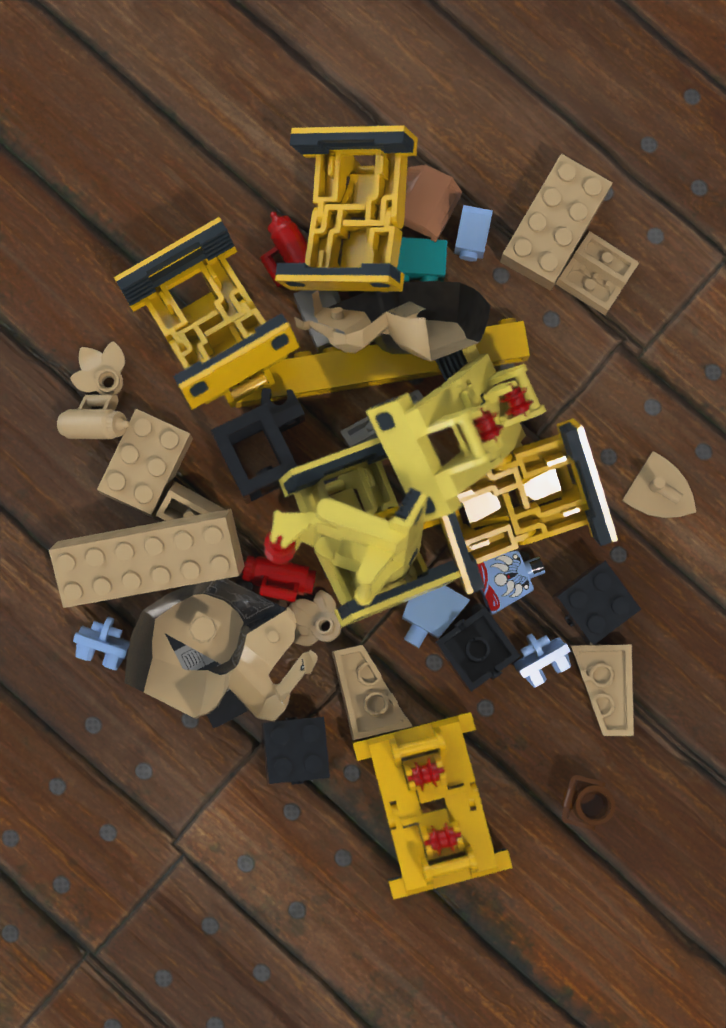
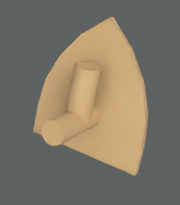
M652 451L622 501L640 512L661 518L682 517L696 513L694 496L685 477L666 458Z

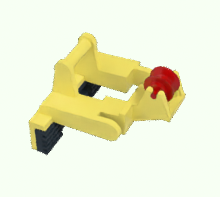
M410 487L405 499H403L402 504L399 506V510L396 512V516L393 517L391 522L332 499L321 500L316 506V512L282 513L276 510L273 514L272 531L269 532L264 541L265 555L273 563L285 564L294 557L301 542L312 547L315 546V553L320 558L331 561L332 565L357 573L356 580L359 586L355 592V600L359 605L367 606L371 604L386 583L403 582L421 547L428 495Z

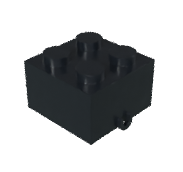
M598 561L552 596L566 615L564 619L570 627L574 626L585 643L592 646L641 610L606 561Z
M486 607L466 621L463 618L453 625L455 627L453 630L434 643L469 693L488 679L494 680L502 674V669L521 657Z
M292 717L285 718V721L261 723L267 784L291 782L293 785L303 784L305 780L330 778L324 717L305 719Z

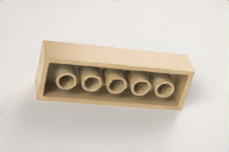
M232 509L57 541L49 549L63 608L236 577L241 574L245 567Z

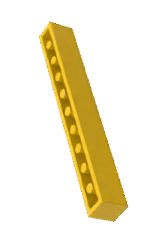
M516 318L498 321L499 325H486L480 342L475 344L480 355L488 353L493 366L528 361L530 356L524 321L516 322ZM369 343L356 353H345L336 347L325 348L323 353L314 355L311 354V351L295 353L294 358L284 359L270 367L269 369L275 384L271 386L267 384L236 402V408L261 404L262 389L264 388L271 389L272 396L270 400L271 402L287 400V390L289 389L294 392L296 398L438 376L442 375L435 360H424L413 354H391L383 351L377 344L370 345ZM261 370L251 375V379L246 378L239 382V386L237 384L232 386V389L235 390L262 374Z

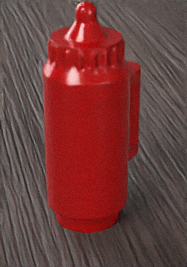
M273 211L270 213L272 223L268 226V231L271 234V240L275 247L262 255L260 260L277 288H281L283 285L275 281L277 264L273 256L280 253L285 263H305L308 242L297 224L292 222L288 215L281 217Z
M260 555L257 557L247 556L246 561H244L245 567L241 572L243 580L251 582L253 585L261 586L259 592L261 596L295 603L297 594L304 596V593L312 594L317 571L310 570V566L292 562L276 564L267 557Z

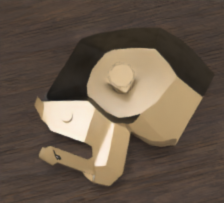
M404 282L402 292L366 291L327 308L322 307L319 292L316 291L312 294L314 317L317 318L319 323L312 321L303 322L296 317L295 323L296 327L301 330L312 328L329 338L333 346L345 353H356L373 341L383 351L388 353L413 354L424 360L433 361L479 343L486 329L491 305L477 290L461 282ZM335 328L343 331L345 334L337 333Z

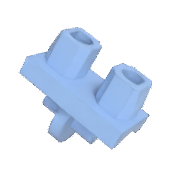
M108 616L104 624L94 621L91 628L81 626L79 632L75 633L73 642L77 643L75 657L91 661L95 650L105 652L102 665L106 668L117 670L128 654L130 641L120 638L123 630L114 628V618Z
M531 633L526 636L529 645L520 649L524 657L512 663L516 671L536 688L547 680L541 668L551 663L555 672L561 673L571 667L567 654L571 651L560 637L550 641L547 635L536 640Z

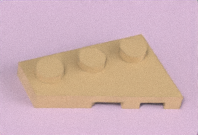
M363 645L332 652L352 740L412 727V724L405 717L397 704L398 701L386 686L381 677L382 675Z
M632 645L571 646L603 736H634Z

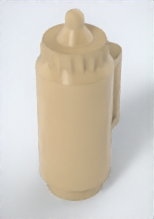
M85 395L78 409H68L59 415L57 428L59 433L68 439H114L125 434L130 426V422L127 421L123 413L115 411L118 405L117 395ZM92 407H103V409H91V408H92Z

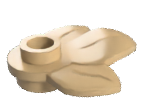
M111 342L102 354L95 349L81 347L79 350L81 371L74 373L70 377L74 386L86 393L97 391L100 395H117L123 387L121 371L125 365V357L121 348L115 342ZM106 378L114 379V384L111 387L103 385Z
M319 590L313 601L296 599L295 603L290 602L289 609L295 613L296 620L295 640L293 641L295 644L311 646L319 640L331 642L339 636L342 627L334 612L336 610L335 600L330 594ZM327 621L330 622V628L327 631H322V624Z

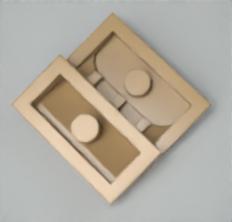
M589 231L557 280L556 285L598 312L606 315L639 262Z

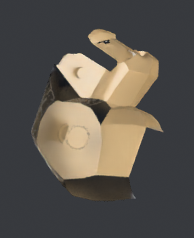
M225 578L187 585L167 594L142 611L132 632L127 654L124 683L180 710L194 719L209 714L218 707L229 688L256 718L275 721L286 710L290 693L304 674H311L318 657L312 650L303 653L280 684H273L269 673L295 640V613L288 607L286 609ZM165 634L221 665L208 670H184Z

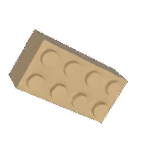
M561 154L504 250L500 262L551 291L607 196L613 182Z

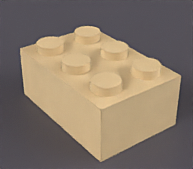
M135 409L130 420V426L122 436L97 490L100 494L155 519L156 513L193 440L191 434Z

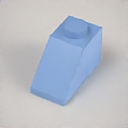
M463 205L454 254L459 255L460 259L466 261H477V258L483 259L493 210Z

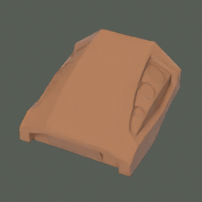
M428 165L409 167L406 181L404 225L430 237L431 241L436 242L462 195V191L453 177Z

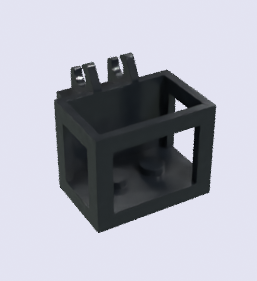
M262 389L261 406L211 430L215 442L246 504L281 488L279 479L289 470L298 467L281 434L305 422V413L294 392L290 389L287 390L288 398L282 405H275L271 402V389ZM263 431L280 465L274 468L272 465L263 468L255 473L256 477L249 480L232 446Z

